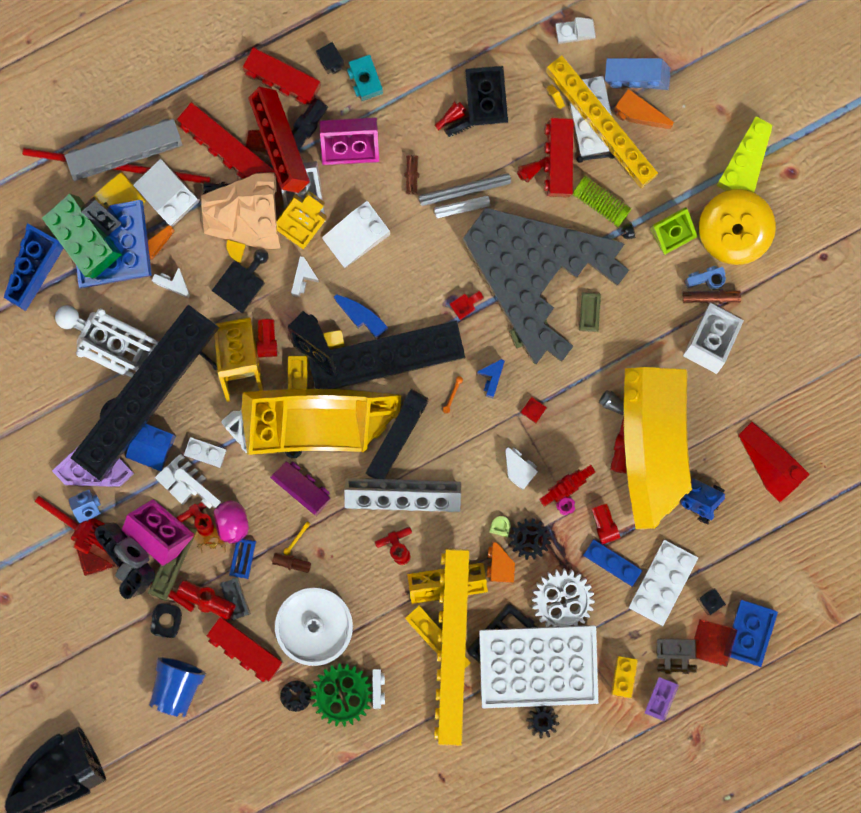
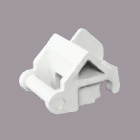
M232 411L221 423L241 445L242 450L247 453L242 411Z

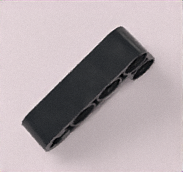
M114 522L98 526L95 530V537L119 568L124 562L115 554L114 547L117 543L128 537L119 525ZM127 547V552L131 556H140L133 547ZM148 562L139 568H132L121 583L119 591L123 598L130 599L141 595L154 581L155 573Z

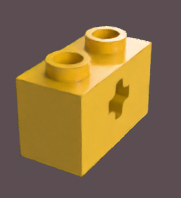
M617 656L611 695L632 698L637 659Z

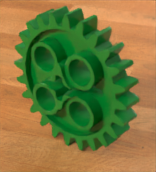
M341 663L338 664V669L331 665L330 672L324 669L325 676L318 674L320 682L314 681L313 683L317 685V688L311 689V691L316 693V695L311 697V699L316 700V703L312 706L319 707L316 714L322 712L321 719L323 720L328 717V724L334 720L335 726L342 722L343 726L346 727L347 721L354 725V718L360 722L359 715H367L364 709H371L367 702H373V699L368 697V695L373 694V691H368L372 684L365 683L369 677L362 678L363 671L356 673V666L349 670V664L345 666V669H342ZM345 677L353 679L354 683L351 688L344 687L343 679ZM335 679H339L342 691L347 692L345 700L349 707L348 712L345 710L342 698H337L339 689ZM326 684L334 685V694L329 695L325 692ZM353 695L358 696L360 699V704L355 707L349 703V698ZM338 702L341 704L342 709L339 713H334L331 710L332 703Z

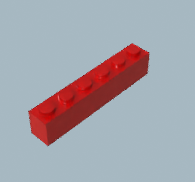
M259 86L248 99L281 190L299 193L310 180L277 90Z
M192 102L177 118L180 124L178 127L184 133L190 132L194 136L192 139L200 146L202 144L207 146V151L215 158L219 156L223 160L221 163L229 170L231 168L236 170V175L241 180L255 173L275 172Z

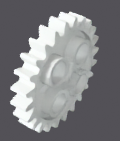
M563 568L562 574H559L557 569H555V575L553 576L550 572H547L549 578L541 577L543 583H536L539 590H533V593L537 596L531 598L532 601L537 602L532 605L533 609H538L535 615H542L539 621L542 623L546 620V627H549L551 624L552 627L578 626L577 622L579 621L584 624L583 617L590 618L587 610L593 611V607L589 604L595 603L594 599L589 598L594 593L593 591H588L591 585H585L587 579L582 578L580 580L581 574L577 573L574 576L573 570H570L569 574H567L565 568ZM568 585H575V590L568 593L566 592V587ZM555 589L556 595L548 597V590ZM563 596L566 598L564 604L560 602ZM573 603L579 604V608L576 611L570 610V606ZM553 608H560L558 615H551Z

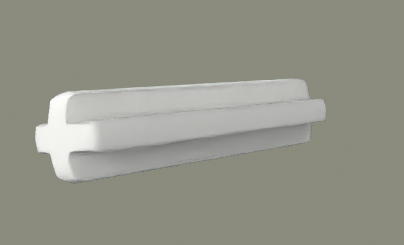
M488 196L436 207L434 209L436 218L489 207L490 199Z

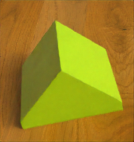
M686 207L653 224L650 228L664 255L698 237Z

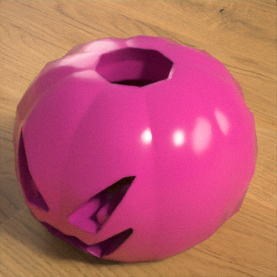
M225 501L219 504L213 511L219 539L223 542L237 543L248 534L247 514L245 508L240 503Z

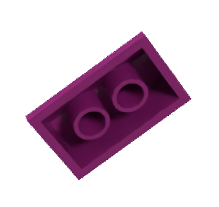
M286 461L270 478L317 517L331 500L328 496L330 492L322 486L320 488L313 484L315 480L308 474L303 476L299 472L301 468L293 461L290 464Z

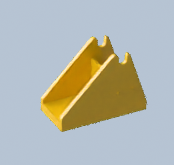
M251 317L216 323L219 327L214 334L217 369L226 401L231 402L228 381L255 376L259 391H264Z

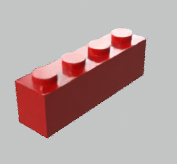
M254 47L243 65V70L246 72L245 75L253 80L255 78L262 80L263 85L279 89L278 92L288 97L291 95L295 97V100L302 105H306V103L310 105L321 87L319 80Z
M550 118L544 127V134L547 135L544 153L548 157V161L544 162V172H547V180H544V191H547L546 197H570L573 194V119Z
M219 617L206 635L210 638L208 640L210 644L216 648L221 646L225 649L223 652L231 659L236 657L241 661L239 663L240 666L247 671L251 668L256 672L255 677L262 682H265V680L270 682L284 663L222 617Z

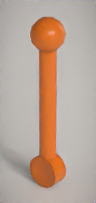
M461 376L456 377V384L448 403L443 407V412L446 414L450 412V405L459 384L463 382Z

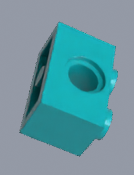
M371 55L349 62L350 68L347 69L350 80L354 79L356 85L353 88L356 97L360 96L361 100L364 101L383 94ZM362 75L369 76L367 82H361L359 78Z

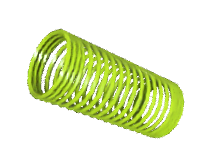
M587 175L584 176L572 195L575 198L578 197L586 205L589 204L591 209H594L597 213L600 212L602 217H605L608 221L611 220V223L614 222V225L618 228L632 208L627 204L622 208L623 202L617 209L621 200L615 206L619 200L617 198L613 203L616 196L608 204L613 197L612 194L606 201L610 195L609 192L604 198L608 190L599 199L605 188L597 196L602 186L595 193L599 187L598 184L593 190L597 184L595 182L588 191L594 180L586 188L591 178L587 177Z

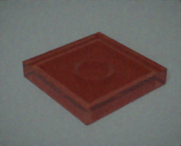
M699 619L694 639H697V659L727 667L737 629Z

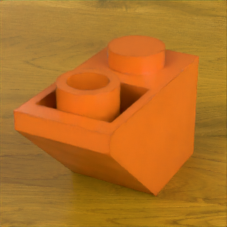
M493 542L492 547H488V558L492 559L491 566H487V577H490V582L514 583V561L498 543Z

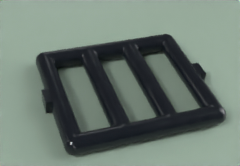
M508 603L484 630L496 628L510 629L502 622L509 613L526 628L538 627L534 625L535 622L530 617L527 618L512 604ZM478 636L469 646L467 652L480 664V653L477 651L480 647Z

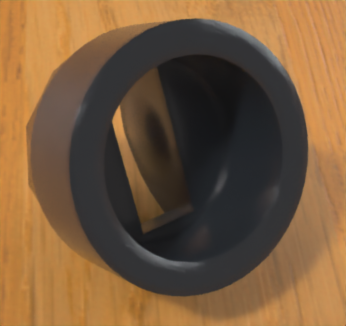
M632 223L622 227L621 232H626V234L622 235L624 239L636 238Z

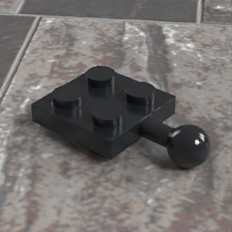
M265 249L256 250L254 252V260L247 269L234 260L212 291L243 314L265 285V282L253 273L260 264L267 262L269 258L268 252Z

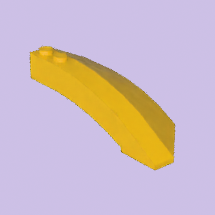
M652 367L625 368L624 439L628 486L635 528L655 529L663 517L679 504L681 498L693 489L691 487L687 438V370Z
M283 389L243 392L241 411L247 454L291 451H354L364 453L368 448L367 445L374 438L377 439L387 428L386 425L399 415L402 395L340 389Z

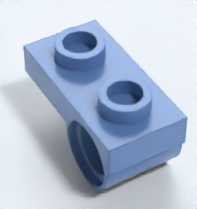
M716 265L707 268L705 273L700 274L697 271L689 274V278L685 280L687 288L705 282L710 289L717 290L721 288L726 281L724 268H718ZM714 275L718 276L721 279V283L714 284L711 281V277Z

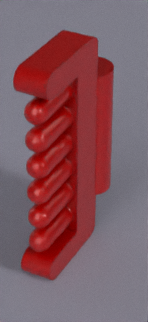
M95 518L89 519L88 522L80 523L71 536V539L75 541L73 547L88 554L92 548L91 546L94 545L93 542L96 541L95 529L98 526L105 525V523Z

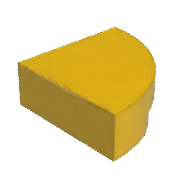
M552 84L547 86L546 90L549 96L553 97L554 104L559 109L563 108L565 104L559 91Z
M227 240L229 255L233 260L241 264L246 245Z

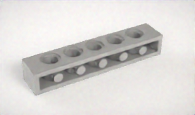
M345 479V508L460 512L461 482Z

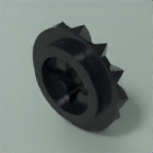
M291 681L282 688L280 700L289 711L299 712L309 705L311 691L305 683ZM290 689L295 693L303 691L299 696L302 703L297 700L289 702L292 697Z

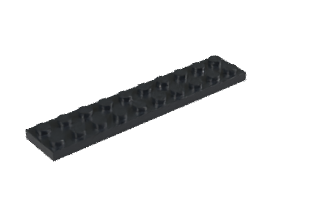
M188 304L70 458L99 481H102L219 327Z

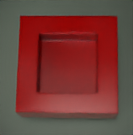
M531 397L520 413L536 424L547 407Z

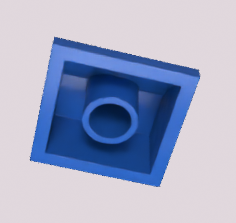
M145 424L128 446L126 458L162 471L176 436Z

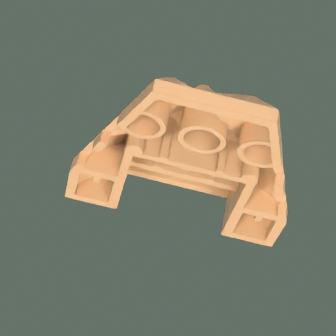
M275 172L255 173L230 185L201 195L204 234L258 249H280L281 237L277 231L274 193L277 191Z

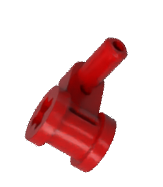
M202 502L197 505L196 503L191 505L187 511L177 516L178 521L181 523L194 516L197 531L203 537L210 536L214 532V524L211 517L201 513L203 509L207 508Z
M407 527L397 532H390L388 536L375 541L376 547L380 548L391 543V557L398 565H405L410 561L411 554L406 546L400 543L399 539L412 534V530L410 527Z

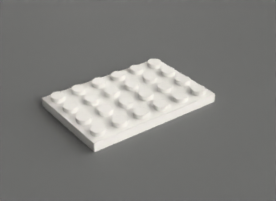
M595 625L479 630L482 708L598 704Z

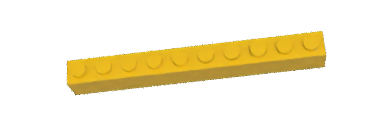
M445 548V553H441V564H444L445 568L444 572L440 574V584H444V592H440L439 603H443V611H439V623H442V630H438V642H442L441 650L437 652V661L441 662V669H437L436 681H440V689L436 688V700H439V708H435V720H439L438 727L434 729V739H438V745H462L469 549Z

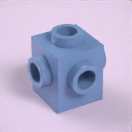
M90 489L68 499L71 510L79 524L100 514L98 506L101 503L97 495H92Z

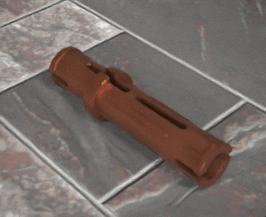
M719 289V291H683V303H741V291H723V289Z

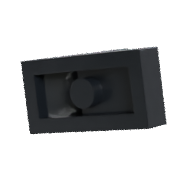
M95 196L80 208L81 212L107 236L122 224L111 207L106 202L104 204L101 203Z

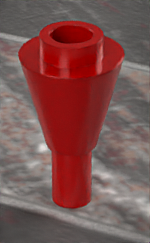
M454 101L443 118L434 126L439 131L448 123L450 124L465 117L464 112L467 110L461 102L456 103Z
M546 156L539 161L518 166V177L528 183L544 167V162L548 161V157Z

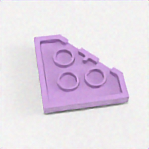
M75 450L52 470L64 485L121 487L134 475L129 467L119 458L104 479L99 481L70 458Z

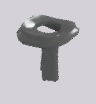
M126 538L114 547L115 554L124 562L115 574V577L121 581L125 580L132 568H139L149 561L148 553L132 538ZM127 547H133L140 556H131L127 552Z

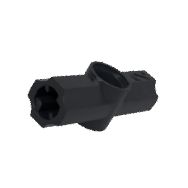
M314 98L305 113L298 117L293 126L292 134L298 150L301 149L307 138L314 134L318 127V122L328 109V106L319 99Z

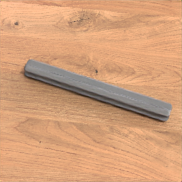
M509 173L423 194L419 196L421 206L484 191L510 184L511 177Z

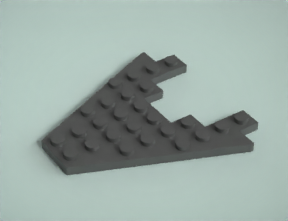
M489 208L483 210L463 237L465 245L534 364L539 362L546 351L562 362L573 348L572 344L544 324V321L553 311L554 307L542 299L540 295L561 267L577 278L588 263L616 286L620 284L629 269L614 259L625 245L622 242Z

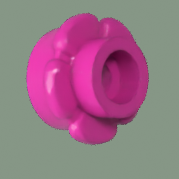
M564 497L557 502V510L562 515L572 514L575 510V501L572 498Z

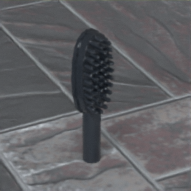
M469 117L445 128L444 132L446 135L451 137L454 134L457 135V133L460 134V132L466 131L465 129L471 128Z

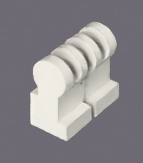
M180 454L155 479L184 505L192 494L186 489L188 486L183 481L177 482L174 479V473L177 469H182L187 473L192 464L188 461L180 468L179 464L185 458ZM195 468L188 472V474L193 478L198 473V470ZM201 475L196 481L202 485L206 478Z

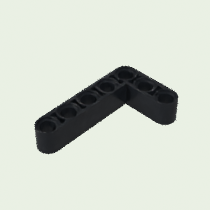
M411 388L403 402V408L365 474L374 479L384 480L425 410L429 402L428 397Z

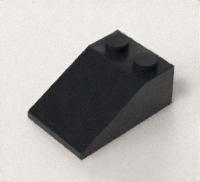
M503 66L465 69L470 126L508 123Z
M302 311L287 326L292 344L296 349L335 377L337 371L334 359L318 324V320L314 315H308Z

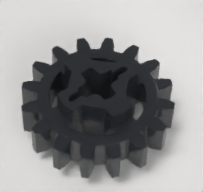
M534 518L531 523L524 519L523 525L521 522H517L519 528L513 527L512 530L515 534L509 535L514 540L509 544L515 545L512 551L516 552L518 550V557L525 555V560H528L529 556L536 560V554L542 557L541 551H548L545 545L551 544L547 540L551 534L545 533L548 527L542 528L541 521L535 524ZM532 526L538 530L533 532L529 531L526 527ZM521 532L523 535L522 541L518 543L517 536ZM527 534L529 536H534L535 534H538L533 540L534 544H531L530 542L524 545L522 544L527 539ZM543 536L542 546L539 547L538 538ZM530 547L534 552H526L522 549Z

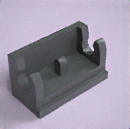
M236 577L222 582L220 586L225 599L236 604V608L231 616L232 620L250 615L251 613L239 578Z

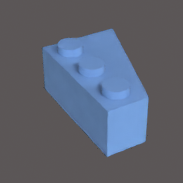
M607 58L605 81L612 88L624 86L669 90L671 68L662 58Z

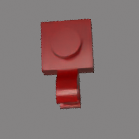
M480 291L469 298L466 294H463L451 302L450 306L458 318L462 320L476 310L473 305L484 299V296Z

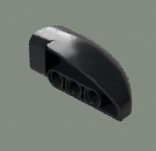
M79 726L63 735L56 734L29 757L15 777L5 801L6 813H45L90 794V789L106 781L102 765L91 743Z

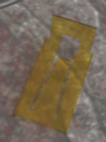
M214 527V532L210 536L204 537V544H198L201 553H203L202 546L216 549L215 544L225 548L226 552V545L219 539L216 527ZM210 538H217V539H218V543H216V542H209V539H210Z

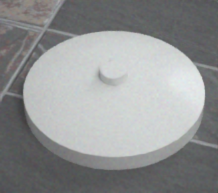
M307 588L292 594L281 605L275 620L276 638L281 649L292 660L309 666L324 665L338 658L347 648L353 632L352 616L347 605L336 594L321 588Z

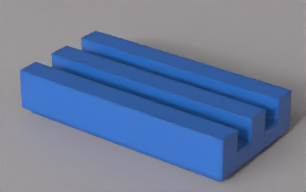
M242 539L236 543L229 576L249 579L256 541ZM242 542L244 545L238 573H234L240 543ZM248 544H251L246 573L244 575L242 571Z

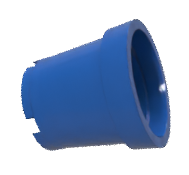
M159 657L155 668L157 675L149 706L153 707L154 704L158 706L157 711L177 717L179 713H182V717H186L198 685L202 684L206 672L186 662Z

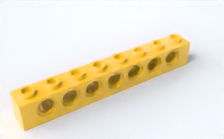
M561 55L548 65L546 69L548 76L636 184L642 189L655 179L658 172L566 59Z

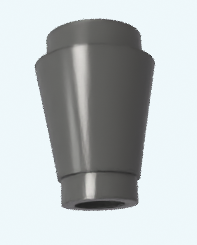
M606 390L601 396L599 403L603 408L624 415V401L613 391Z

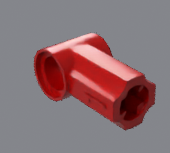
M274 319L258 320V358L277 357L278 350L277 340H275Z
M607 503L592 508L601 544L620 539L617 525L613 522Z

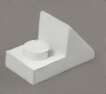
M576 17L575 21L555 25L558 44L596 38L593 19Z
M301 256L291 292L292 296L299 298L300 294L305 292L306 282H304V279L319 282L305 258Z
M178 268L173 281H170L171 277L163 273L160 276L154 274L152 279L154 284L189 299L190 293L180 268Z

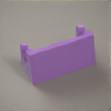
M659 677L645 714L665 721L679 685Z

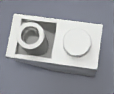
M508 447L505 451L508 479L521 490H524L537 474V466L530 460H523L521 458L522 454L514 447L512 449Z

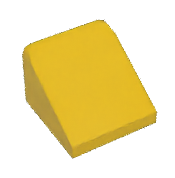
M342 330L323 333L330 350L345 347Z

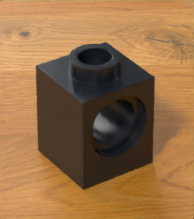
M333 42L316 50L317 57L327 74H336L342 70L344 61Z
M712 588L697 599L707 615L713 614L726 605L715 588Z

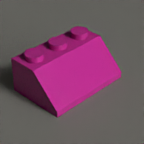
M377 118L320 121L323 165L379 162Z
M154 499L127 514L122 528L125 534L134 539L163 566L175 559L194 537L193 532Z

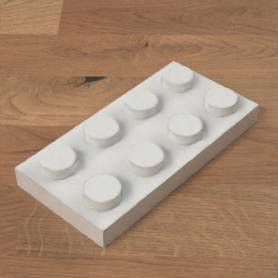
M604 77L583 79V82L611 115ZM570 103L580 156L585 157L610 152Z
M663 540L628 608L663 626L698 557Z

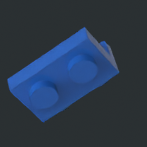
M693 479L691 481L693 489L681 498V505L685 509L699 514L701 517L713 520L714 510L725 500V493Z

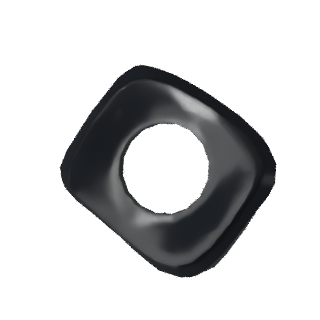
M158 604L152 614L151 633L156 636L175 638L181 625V609L174 605ZM165 613L171 614L174 618V624L169 629L163 628L159 623L160 617Z

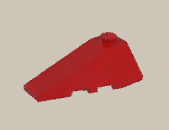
M753 422L738 435L766 490L779 503L810 475L792 456Z

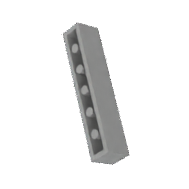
M164 119L159 124L153 126L146 125L141 130L135 132L128 131L123 136L117 138L110 137L99 144L92 143L80 150L73 149L68 154H65V158L73 181H77L180 147L182 142L174 119Z

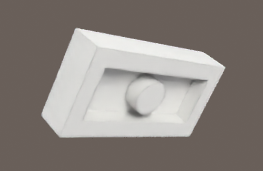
M190 437L184 456L221 468L227 450Z
M373 669V709H381V704H385V693H381V685H385V673H381V669Z

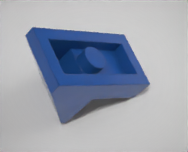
M501 359L477 372L479 375L491 378V381L487 380L484 391L487 392L486 397L494 398L505 360Z

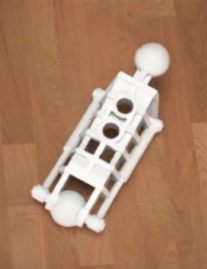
M69 305L60 307L55 314V321L61 328L72 329L74 327L81 331L77 339L76 355L78 357L85 356L123 376L127 375L132 378L134 374L129 371H137L159 343V341L147 336L146 333L106 314L102 308L98 309L96 313L91 312L87 321L81 319L77 310ZM99 330H102L104 332L105 336L103 340H99L97 338V332ZM115 339L121 341L120 349L114 347ZM146 341L154 344V346L152 347L146 344ZM130 343L138 346V350L130 348ZM126 351L135 355L132 361L123 357Z

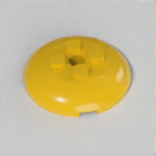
M731 189L716 195L704 207L699 220L700 239L707 252L715 259L731 265H743L760 258L771 246L776 231L775 217L769 204L758 194L744 189ZM735 224L743 226V229L738 233L732 230Z

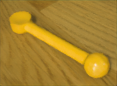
M307 521L289 547L283 550L285 555H290L291 549L311 523Z

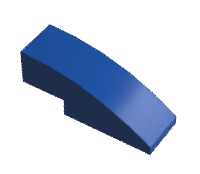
M340 295L334 296V300L358 329L365 325L376 339L388 330L384 322L363 305Z

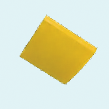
M123 172L114 177L94 195L101 203L104 204L106 202L108 205L142 200L143 204L146 202Z

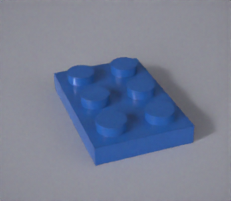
M740 600L723 655L761 667L778 611Z

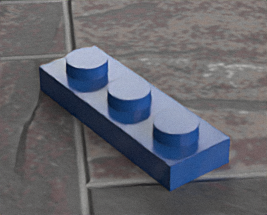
M594 539L583 555L631 587L643 571Z

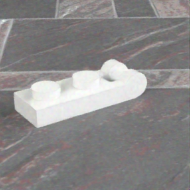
M177 469L175 471L174 479L177 482L183 481L188 486L186 489L192 495L196 496L198 494L203 498L201 502L209 509L213 507L215 509L220 504V501L184 470Z

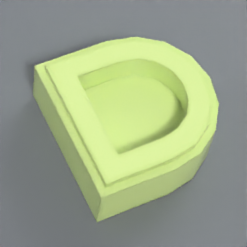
M504 516L496 517L491 524L489 533L508 537L511 527L508 518Z

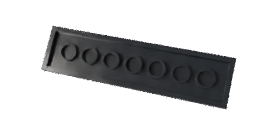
M457 321L330 350L337 371L335 377L308 357L315 389H337L466 358Z

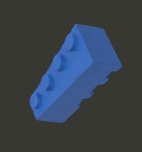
M28 223L24 239H22L19 255L14 263L13 274L10 276L4 298L24 311L28 309L64 249L57 239Z

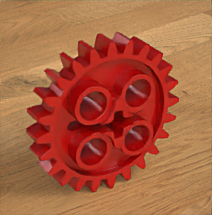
M589 465L581 471L578 469L570 475L567 474L558 480L557 484L548 489L549 492L539 499L545 507L554 500L558 502L564 497L567 498L579 490V487L587 482L586 479L596 473L592 465Z

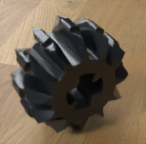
M536 706L537 714L533 711L529 712L530 715L534 716L533 719L526 718L527 722H533L527 728L532 729L535 727L532 732L533 736L540 731L539 738H543V732L549 738L550 733L548 730L554 733L557 731L552 725L559 726V722L553 721V719L559 716L558 714L550 716L554 711L553 708H550L546 713L547 706L542 707V712ZM547 717L548 720L546 722L548 724L540 727L538 719Z

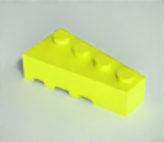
M757 116L754 118L716 186L725 191L744 189L755 192L773 125Z

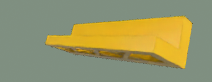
M470 564L468 569V595L488 592L484 564ZM444 569L407 574L412 604L440 600V592H444V584H440V581H433L432 579L440 576ZM475 570H481L480 575L473 576L470 573ZM412 580H423L421 584H412Z

